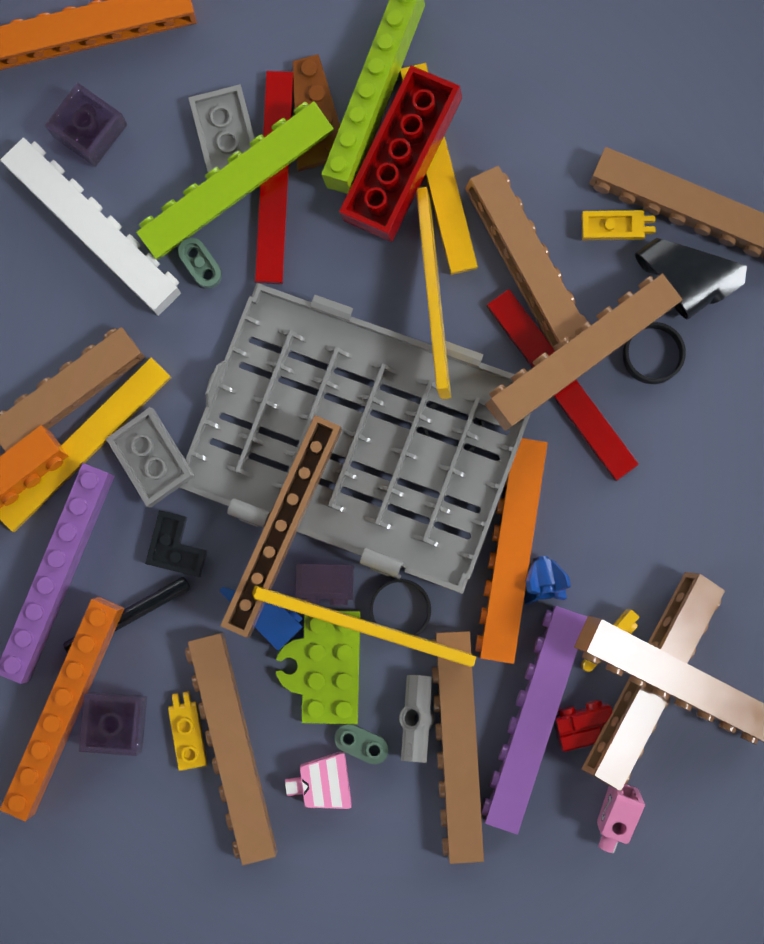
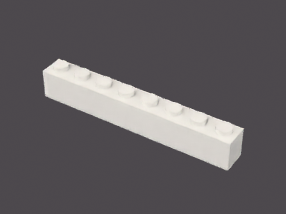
M23 137L0 161L159 316L181 294L177 287L179 284L178 280L168 271L163 274L157 268L160 263L149 252L144 255L138 249L141 246L140 243L131 234L125 237L119 231L122 226L111 215L106 218L100 212L103 209L102 206L93 197L87 200L81 194L84 189L73 178L68 181L62 175L65 172L64 169L55 160L47 161L43 157L46 152L35 141L30 144Z

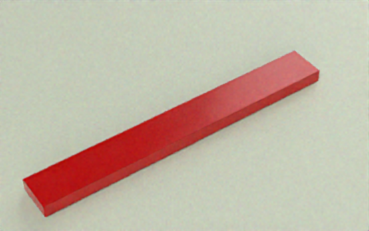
M266 72L264 137L273 132L271 127L282 118H285L286 121L292 118L293 72ZM289 165L260 185L256 283L283 284Z
M510 289L487 304L486 307L532 368L535 367L532 362L545 352L550 356L555 352ZM577 380L553 396L615 481L639 465Z

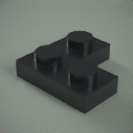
M159 510L145 564L200 578L207 550L181 544L187 517Z

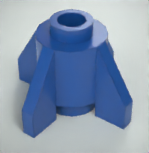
M548 556L534 558L533 562L529 564L524 603L529 605L539 601V599H567L565 589L570 588L571 584L569 576L555 560L549 559Z

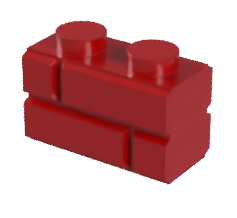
M594 700L585 703L586 708L575 710L574 706L559 709V715H556L554 726L560 749L563 752L594 745L605 723L613 713L611 706L607 703L602 704V700Z

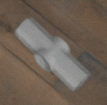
M407 675L405 707L399 714V722L403 727L401 761L427 763L429 730L434 724V714L430 710L431 676ZM418 713V715H419V720H418V723L416 724V723H415V715Z

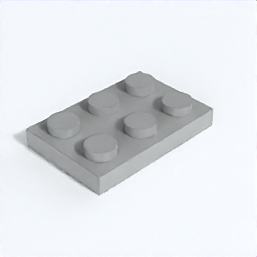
M241 84L188 97L207 172L216 167H219L221 170L229 164L227 159L239 150L243 154L251 148L249 143L255 137Z
M151 407L106 438L147 507L151 508L195 477L156 411Z

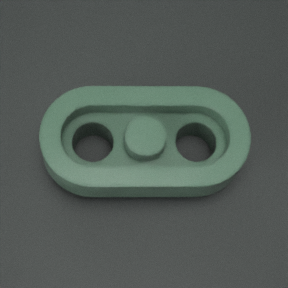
M187 238L182 241L178 248V254L195 281L205 289L216 287L221 282L222 272L205 245L197 238ZM197 250L198 255L196 257H189L190 251ZM212 272L213 277L207 280L204 279V274Z
M344 724L336 731L335 743L341 751L370 764H379L386 759L388 744L383 737L354 724ZM345 734H352L354 741L350 744L345 743L343 740ZM372 745H377L380 748V752L377 755L370 754L369 748Z

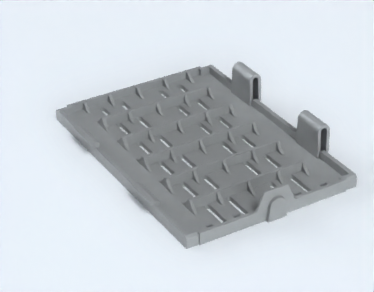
M256 283L252 296L248 298L225 360L216 365L207 384V391L205 393L206 408L185 459L195 477L179 488L229 506L228 515L250 525L264 528L313 417L316 415L341 426L342 432L332 453L344 457L346 460L342 464L329 459L321 479L335 483V489L332 490L318 484L297 532L362 556L360 560L361 565L383 575L400 579L399 571L401 567L406 568L405 573L463 594L466 584L472 575L531 413L508 429L510 431L508 435L473 423V420L477 418L501 427L485 404L491 399L489 393L501 384L505 388L512 384L511 377L515 374L481 363L484 354L445 341L451 398L442 400L436 389L431 344L352 317L353 308L318 295H314L312 302ZM255 338L283 349L281 354L254 345L249 340ZM290 352L300 354L328 365V368L324 370L290 358L288 354ZM245 363L273 373L272 377L269 379L241 369L240 364ZM339 368L375 381L374 386L371 387L335 374L334 370ZM284 377L319 390L318 394L315 396L279 382V378ZM386 385L422 399L421 403L418 404L382 391L380 386ZM325 394H331L364 406L365 410L360 412L326 400L324 396ZM430 401L469 416L468 420H462L426 406V403ZM375 410L411 423V429H406L370 415V412ZM224 413L249 422L253 426L249 430L220 419V415ZM418 427H422L458 440L459 444L458 446H453L420 434L416 430ZM265 428L298 440L299 444L295 447L260 434L259 429ZM210 440H219L243 449L241 455L211 445ZM469 444L499 455L500 460L495 461L467 451L463 446ZM254 453L289 466V470L286 473L251 460L249 455ZM358 462L390 474L393 477L391 481L355 469L351 467V463ZM404 479L440 493L439 498H434L401 486L397 483V480ZM346 487L383 501L382 506L378 507L343 494L341 489ZM450 496L480 507L481 511L480 513H475L444 501V497ZM392 504L430 519L429 524L421 523L389 511L387 507ZM435 522H440L471 534V538L465 539L435 528L434 524Z

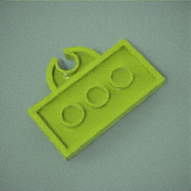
M338 611L360 618V611ZM307 615L304 618V638L296 639L286 644L276 658L277 661L293 658L297 662V670L292 674L278 670L276 671L277 678L282 686L290 692L302 695V723L358 724L360 632Z

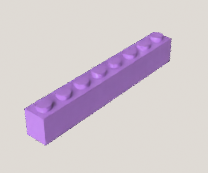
M82 463L0 659V676L20 684L30 682L114 480V475Z
M552 606L551 611L546 610L542 626H545L542 637H537L533 652L537 653L534 664H528L524 677L528 682L525 691L520 690L516 700V706L519 707L516 717H511L507 728V733H510L508 744H502L498 760L502 762L499 771L494 770L489 787L493 788L490 799L485 798L482 804L481 814L484 815L483 820L485 824L517 835L519 833L578 650L574 646L587 616L558 606Z

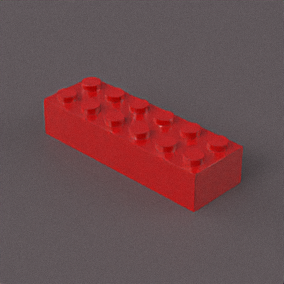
M410 65L339 210L344 222L389 242H393L416 195V190L420 187L462 100L460 85Z

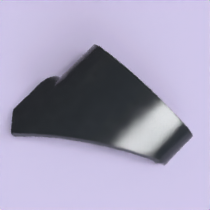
M656 238L635 253V258L643 270L659 276L663 273L683 299L675 306V309L686 320L690 319L708 304H714L723 300L745 283L746 265L667 240Z

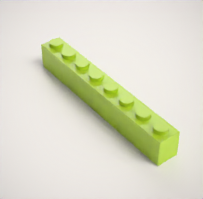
M389 0L321 174L328 189L348 194L375 138L425 8L424 0Z
M315 101L309 105L307 102L299 105L293 111L295 115L287 121L285 118H282L271 127L273 132L266 137L262 134L257 136L249 143L251 148L243 154L240 150L227 159L229 164L220 170L219 167H216L205 175L207 179L199 186L196 183L192 184L183 191L185 196L176 202L172 199L162 206L161 210L163 212L156 218H153L151 215L139 223L141 229L136 233L155 259L159 260L179 246L182 241L198 232L330 135L334 128Z

